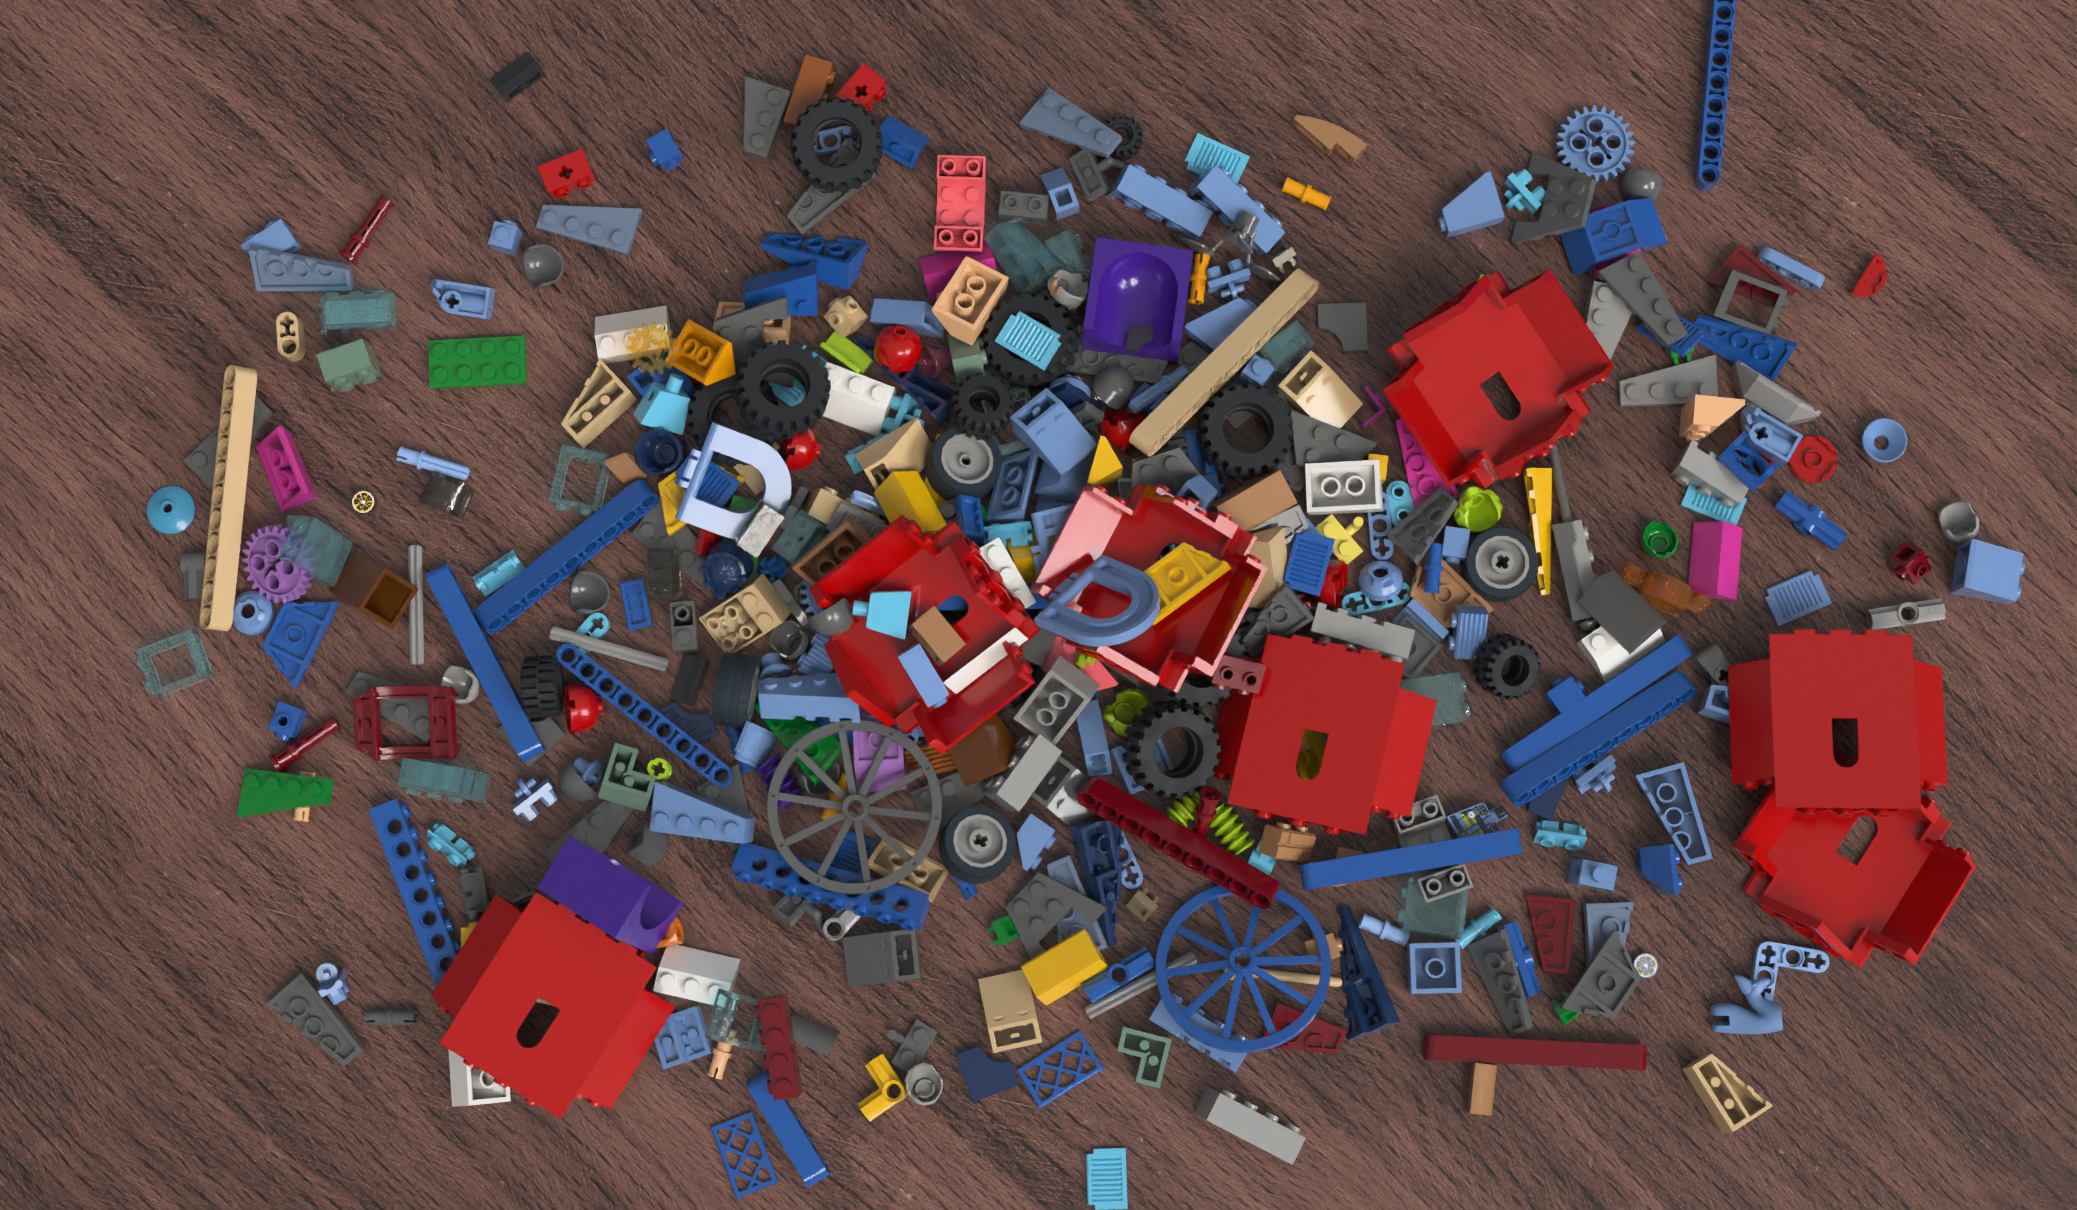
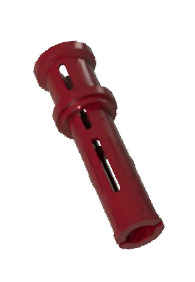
M381 195L358 231L350 234L351 239L338 254L352 264L357 265V259L363 250L370 246L369 239L394 203Z
M330 716L329 719L297 741L287 742L286 747L276 754L271 753L268 757L280 773H283L284 768L296 760H302L305 752L337 730H340L341 727L336 719Z
M1212 787L1200 789V801L1194 810L1196 820L1192 831L1205 839L1210 821L1216 817V805L1222 796L1217 789Z

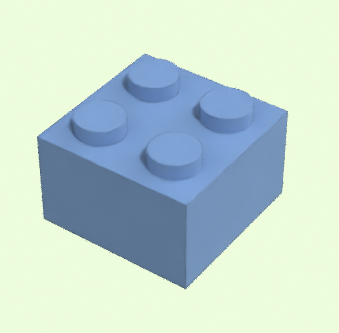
M1460 942L1406 944L1408 994L1462 993Z

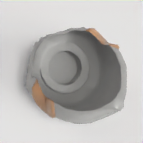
M1058 269L1048 280V289L1051 296L1068 309H1076L1088 296L1089 285L1087 282L1083 283L1082 274H1073L1063 269Z

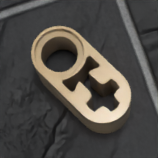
M283 312L276 320L278 351L289 361L296 362L305 355L304 325L293 313ZM296 344L295 351L287 354L288 346Z

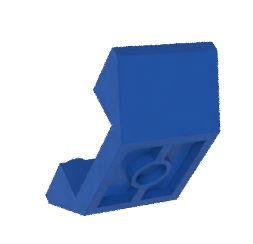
M1652 198L1627 200L1588 214L1585 228L1560 234L1574 276L1596 269L1597 264L1629 252L1641 248L1646 252L1668 244Z

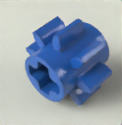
M774 555L771 559L765 556L757 569L759 575L763 573L771 585L779 578L783 582L789 572L786 569L785 561Z

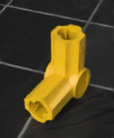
M884 1054L874 1058L865 1065L879 1086L877 1091L858 1103L860 1110L870 1122L896 1103L903 1101L907 1096L904 1082L901 1081ZM893 1084H897L901 1089V1093L897 1098H893L889 1093V1089Z

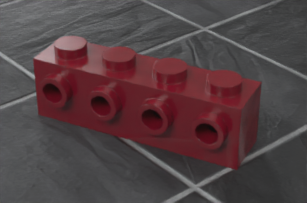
M787 993L762 997L758 1000V1005H755L757 1020H761L762 1029L759 1030L761 1045L765 1044L766 1054L763 1055L765 1070L769 1069L770 1079L767 1080L769 1095L773 1094L774 1101L799 1097L803 1090Z

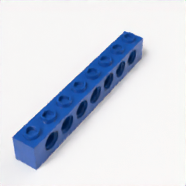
M394 799L370 809L369 812L437 987L446 973L444 961L449 957L453 960L461 949V943L459 940H455L452 933L455 930L452 919L446 917L443 908L446 907L444 898L441 894H437L434 886L437 884V880L433 871H429L426 862H428L426 851L424 848L420 849L417 841V839H420L418 830L415 825L411 826L408 817L411 816L410 809L406 802L403 803L402 800ZM399 820L401 830L394 834L391 830V825L394 821ZM404 843H408L410 852L407 856L403 857L400 853V847ZM416 866L419 869V875L412 880L409 877V870L411 867ZM421 889H425L428 893V897L424 902H420L417 898V894ZM433 911L437 919L433 925H429L426 922V916L429 912ZM441 934L445 938V945L439 949L435 945V939Z
M750 843L740 845L732 864L734 878L742 883H755L766 890L776 889L791 897H796L797 895L806 898L812 903H825L836 910L846 909L853 911L857 916L874 917L882 923H895L910 931L914 929L922 930L931 905L929 894L898 885H893L873 893L849 897V894L828 891L812 883L803 884L801 882L805 879L789 866L780 852ZM796 857L805 867L816 874L818 873L822 865L821 863ZM758 866H765L763 870H755ZM831 866L824 877L841 883H864L863 875ZM783 872L789 873L786 877L778 876ZM875 899L883 900L879 904L871 903ZM898 906L906 907L902 911L895 910Z

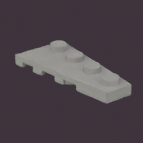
M1716 355L1619 381V407L1685 405L1695 394L1718 397Z

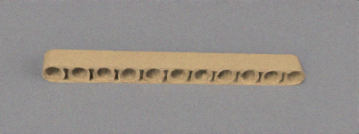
M1296 269L1135 428L1129 438V443L1149 457L1154 455L1315 294L1319 287V282L1301 269Z
M229 365L224 374L200 608L201 628L216 631H228L233 622L257 386V372L255 369Z

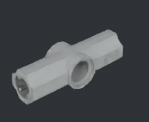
M1942 598L1913 603L1906 602L1900 605L1866 610V620L1870 630L1906 627L1913 624L1944 620L1946 610ZM1902 609L1910 612L1909 621L1902 618Z

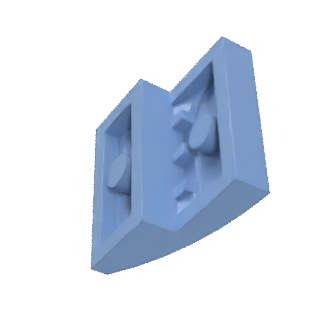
M1160 737L1154 750L1155 762L1161 771H1169L1174 768ZM1122 745L1111 749L1109 752L1126 793L1133 795L1145 790L1144 787L1138 785L1133 780V776L1129 775L1126 770L1128 764L1123 762L1122 753H1126V749Z
M700 1005L670 1014L654 1040L663 1070L712 1054L713 1045Z

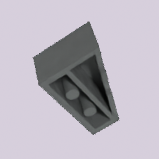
M745 76L744 152L748 159L770 165L784 126L783 120L792 95L789 90Z

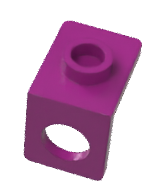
M1367 385L1362 388L1361 392L1377 413L1361 425L1360 429L1362 431L1386 412L1382 405L1384 401L1376 391L1372 393Z

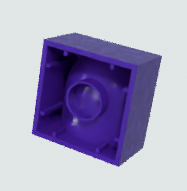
M1096 237L1083 327L1082 349L1178 362L1194 250Z
M571 836L568 837L537 887L615 939L651 954L657 948L684 904L608 854Z

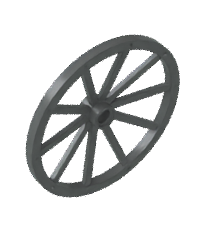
M852 720L834 722L805 735L789 749L780 761L771 780L768 792L767 816L769 827L776 847L782 857L797 874L808 882L825 890L852 895L877 892L891 887L909 876L924 861L933 847L942 817L940 785L926 755L911 739L901 732L881 723L860 720L861 723H852ZM861 731L884 736L885 739L857 794L846 732ZM839 733L849 796L803 751L817 741ZM891 742L898 743L914 757L921 768L865 798ZM799 758L843 802L780 793V789L789 768ZM921 776H926L932 797V813L870 806ZM778 800L841 810V812L784 839L778 818ZM855 802L862 805V811L856 815L849 812V806ZM868 815L930 821V825L924 841L912 857ZM845 819L817 874L805 867L789 849L788 846ZM862 821L907 863L894 873L871 881ZM852 823H854L864 883H841L824 878Z

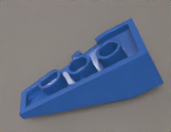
M770 232L760 243V248L797 267L810 264V261L818 259V274L821 282L835 286L838 289H849L858 279L868 248V242L848 237H838L837 241L823 240L822 235H815V238L802 239L800 234Z

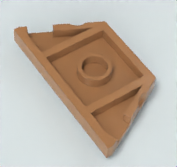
M1427 552L1416 566L1408 596L1418 601L1446 629L1450 627L1451 613H1455L1456 605L1486 606L1488 613L1494 610L1443 559L1441 566L1444 568L1440 574V594L1424 593L1426 571L1423 569L1427 563Z

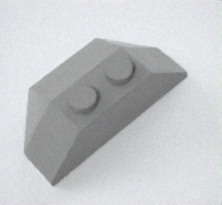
M1737 360L1730 369L1737 398L1745 400L1743 408L1747 406L1759 407L1762 409V412L1786 426L1813 421L1821 414L1820 410L1740 360Z

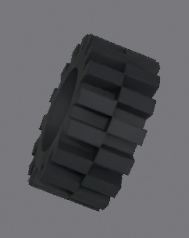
M1124 113L1122 116L1114 114L1113 118L1111 116L1108 117L1107 122H1103L1104 125L1113 131L1125 129L1131 137L1127 144L1118 145L1110 154L1111 157L1115 159L1116 157L1120 158L1121 161L1125 157L1127 159L1132 158V155H1136L1138 149L1142 146L1143 131L1140 128V123L1138 121L1135 122L1134 117L1130 116L1129 118Z

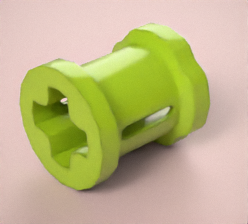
M662 758L651 760L647 767L649 775L656 777V781L668 780L673 771L670 763ZM662 764V767L665 769L664 774L659 773V775L657 776L658 772H656L654 769L656 766L660 767Z

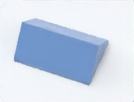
M1089 433V435L1098 444L1099 440L1096 437H1094L1091 433ZM1097 448L1063 476H1060L1044 461L1035 493L1076 502L1083 487L1087 486Z
M1029 450L1002 459L1001 472L994 484L986 522L989 524L998 523L1003 525L1019 520L1025 521L1037 471L1038 455L1034 451Z

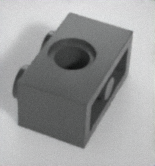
M1001 191L998 213L999 221L1047 226L1049 195Z

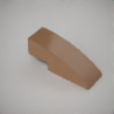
M1296 115L1293 119L1292 125L1327 156L1335 149L1353 165L1366 150L1367 144L1340 126L1302 115Z

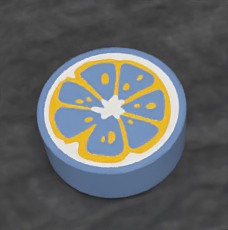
M1638 954L1632 961V965L1636 967L1641 978H1650L1658 970V962L1651 954Z

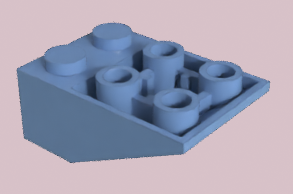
M1047 388L1010 416L1013 433L1060 476H1063L1098 447V444L1065 404Z

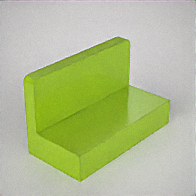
M836 331L833 332L826 343L821 342L819 345L822 352L845 369L863 375L873 363V360L861 348L846 337L841 338Z

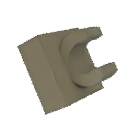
M1282 242L1264 255L1268 263L1276 267L1283 274L1285 273L1283 263L1288 261L1291 266L1294 267L1296 265L1295 260L1292 258L1296 253L1293 247L1285 242Z
M1148 888L1143 889L1142 892L1138 890L1125 906L1143 922L1158 907L1156 903L1159 898L1157 896L1153 900L1146 896V893L1149 891Z

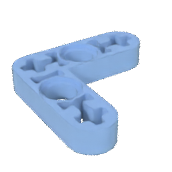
M1762 942L1755 949L1750 981L1756 980L1760 971H1767L1770 974V982L1766 988H1769L1768 993L1763 992L1762 997L1773 1001L1778 966L1821 973L1828 968L1830 964L1829 957L1820 950L1776 942ZM1767 946H1770L1769 950L1773 951V956H1769L1767 964H1772V968L1759 966V962L1765 963L1766 957L1764 954H1761V951L1766 949ZM1790 950L1796 951L1799 955L1798 962L1793 965L1789 964L1786 960V953ZM1817 955H1819V960H1823V964L1818 965L1817 969L1814 963L1804 962L1805 957L1816 958ZM1748 1003L1749 1008L1753 1012L1757 1013V1011Z

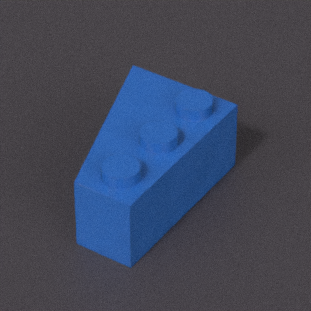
M818 259L812 260L810 264L800 267L796 265L791 266L789 270L779 273L774 271L746 279L744 290L745 310L757 306L759 303L769 302L778 299L779 296L787 295L789 316H818L820 304Z

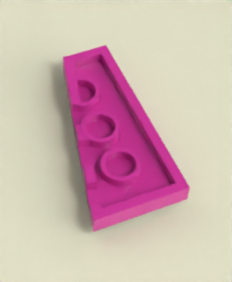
M1396 420L1395 425L1414 510L1440 487L1445 489L1456 501L1459 500V493L1455 485L1447 487L1403 420Z

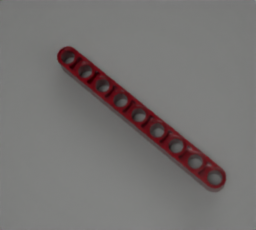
M1089 776L1077 795V801L1083 807L1260 909H1268L1271 906L1280 887L1277 880L1102 778Z
M1424 1035L1423 1060L1646 1070L1647 1045Z

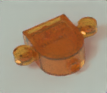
M1625 563L1621 571L1625 575V581L1636 586L1635 591L1653 608L1676 618L1682 615L1685 609L1695 613L1708 610L1712 602L1710 598L1702 594L1693 593V589L1689 585L1672 576L1656 571L1645 572L1641 568L1629 563Z

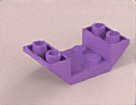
M860 706V720L885 725ZM894 723L891 726V728L903 734V731L897 723ZM853 731L854 767L858 793L885 739L884 736L870 732ZM891 742L868 792H878L906 776L904 748L898 743ZM907 785L898 790H907Z

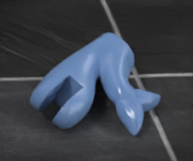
M1734 975L1740 990L1757 1013L1732 1003H1718L1711 1006V1015L1729 1016V1021H1715L1711 1023L1712 1031L1766 1034L1783 1030L1781 1003L1767 1000L1761 995L1770 982L1769 978H1758L1750 981L1744 976Z

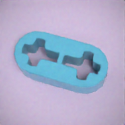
M593 613L577 629L576 633L590 634V637L602 639L610 628V621L602 613ZM603 618L602 625L604 627L602 629L596 628L591 633L590 631L595 626L593 621L595 619L601 620ZM578 648L584 654L590 652V650Z

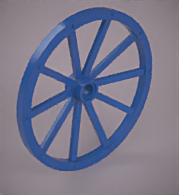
M1215 886L1201 892L1186 902L1174 914L1162 934L1156 955V978L1161 998L1174 1021L1187 1034L1207 1046L1235 1053H1252L1277 1047L1302 1032L1318 1014L1325 1001L1331 979V956L1326 936L1311 911L1298 899L1279 889L1274 900L1290 908L1297 916L1250 950L1261 911L1260 908L1253 906L1243 946L1240 947L1218 901L1219 898L1235 894L1221 886ZM1211 902L1233 951L1231 952L1181 925L1192 913ZM1302 922H1305L1312 932L1320 955L1257 957ZM1176 933L1228 959L1166 969L1169 948ZM1239 959H1247L1249 961L1248 965L1244 967H1239L1236 965V962ZM1321 964L1320 979L1312 1001L1258 966ZM1228 969L1183 1012L1178 1008L1170 993L1167 978ZM1253 974L1307 1007L1306 1010L1288 1027L1276 1032ZM1235 975L1222 1037L1210 1034L1192 1023L1188 1018ZM1245 978L1269 1036L1253 1040H1231L1230 1036L1241 985Z

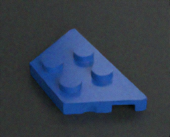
M335 601L283 603L262 647L271 656L276 666L283 672L293 687H299L340 605Z

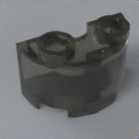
M433 471L432 475H429L418 502L463 520L474 493L467 490L468 484L459 480H455L454 483L446 480V475Z

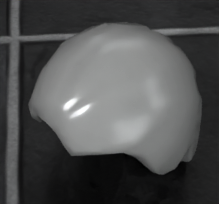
M1957 501L1944 506L1939 512L1941 530L1949 540L1964 543L1977 535L1979 519L1970 503Z
M451 665L448 667L440 683V686H452L459 694L458 697H455V703L457 704L471 703L477 698L481 689V683L476 673L469 668Z
M927 1063L914 1065L913 1068L908 1070L904 1079L905 1091L915 1103L923 1106L935 1103L941 1095L943 1080L933 1065Z

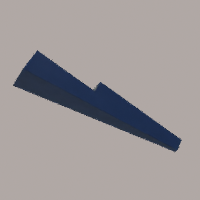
M857 333L853 337V342L877 364L873 357L874 341ZM877 364L935 420L945 421L950 416V404L954 391L919 373V365L915 364V368L909 371L892 372L888 370V366L882 364L881 367Z
M1102 817L1088 818L1069 827L1090 898L1108 907L1099 917L1098 922L1108 946L1111 947L1117 944V939L1114 937L1115 923L1119 922L1116 908L1117 900H1120L1123 862L1120 861V848L1124 844V837L1121 836L1122 829Z
M1343 906L1337 909V914L1341 915L1342 930L1339 931V938L1343 940V953L1340 954L1343 993L1347 994L1348 1009L1344 1010L1345 1017L1348 1018L1349 1032L1346 1033L1347 1041L1382 1032L1401 1021L1362 933L1358 928L1350 906Z

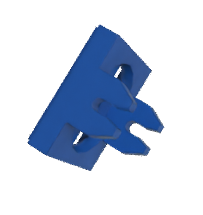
M1744 431L1723 451L1718 460L1749 490L1754 492L1780 464L1775 461L1770 465L1745 441L1749 434ZM1734 450H1739L1745 457H1741ZM1740 462L1744 463L1748 469L1744 468ZM1752 463L1760 470L1761 476L1754 470Z

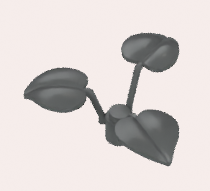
M1242 211L1237 223L1233 222L1231 228L1226 233L1217 232L1216 235L1220 239L1213 246H1205L1197 241L1184 238L1181 232L1177 235L1192 250L1212 257L1214 256L1213 252L1223 242H1226L1247 253L1246 262L1242 264L1245 268H1249L1250 272L1256 276L1274 281H1282L1285 277H1277L1268 269L1255 264L1251 260V254L1254 253L1252 250L1253 240L1256 235L1254 230L1260 219L1249 212Z

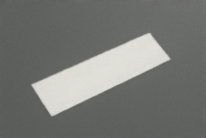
M1017 628L1012 629L944 681L943 684L957 694L1008 655L1002 645L1005 640L1011 645L1017 643L1020 646L1028 638Z

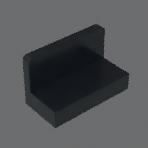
M527 52L492 77L491 81L508 103L546 74L532 55Z
M686 653L670 699L695 708L711 661L704 657L700 658Z

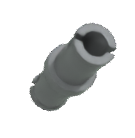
M388 1008V1010H366L365 1020L368 1021L365 1024L366 1026L387 1025L388 1028H394L395 1025L416 1026L418 1015L415 1014H417V1010H396L395 1008Z

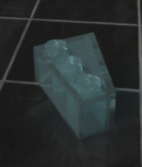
M1016 219L997 224L983 237L1021 297L1024 296V292H1032L1034 294L1041 291L1048 284L1049 278L1058 269L1064 270L1068 266Z
M377 290L373 294H363L362 291H353L349 295H339L337 292L325 293L324 296H320L317 306L319 337L327 336V331L341 329V333L344 334L350 333L349 329L364 328V331L395 327L397 314L394 293H388L387 290Z
M403 758L397 787L406 789L405 794L420 796L421 792L427 793V798L441 800L442 796H446L448 801L462 804L463 800L485 803L491 775L467 768Z

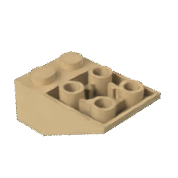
M1312 351L1300 361L1277 388V392L1283 394L1286 400L1301 414L1340 429L1363 405L1338 375Z
M915 417L854 456L876 491L893 471H918L920 473L925 467L926 458L932 443L920 421Z
M762 573L740 587L738 593H732L702 615L699 620L724 653H736L782 624L791 613V610Z
M1022 970L978 979L993 1053L1043 1042L1031 986Z

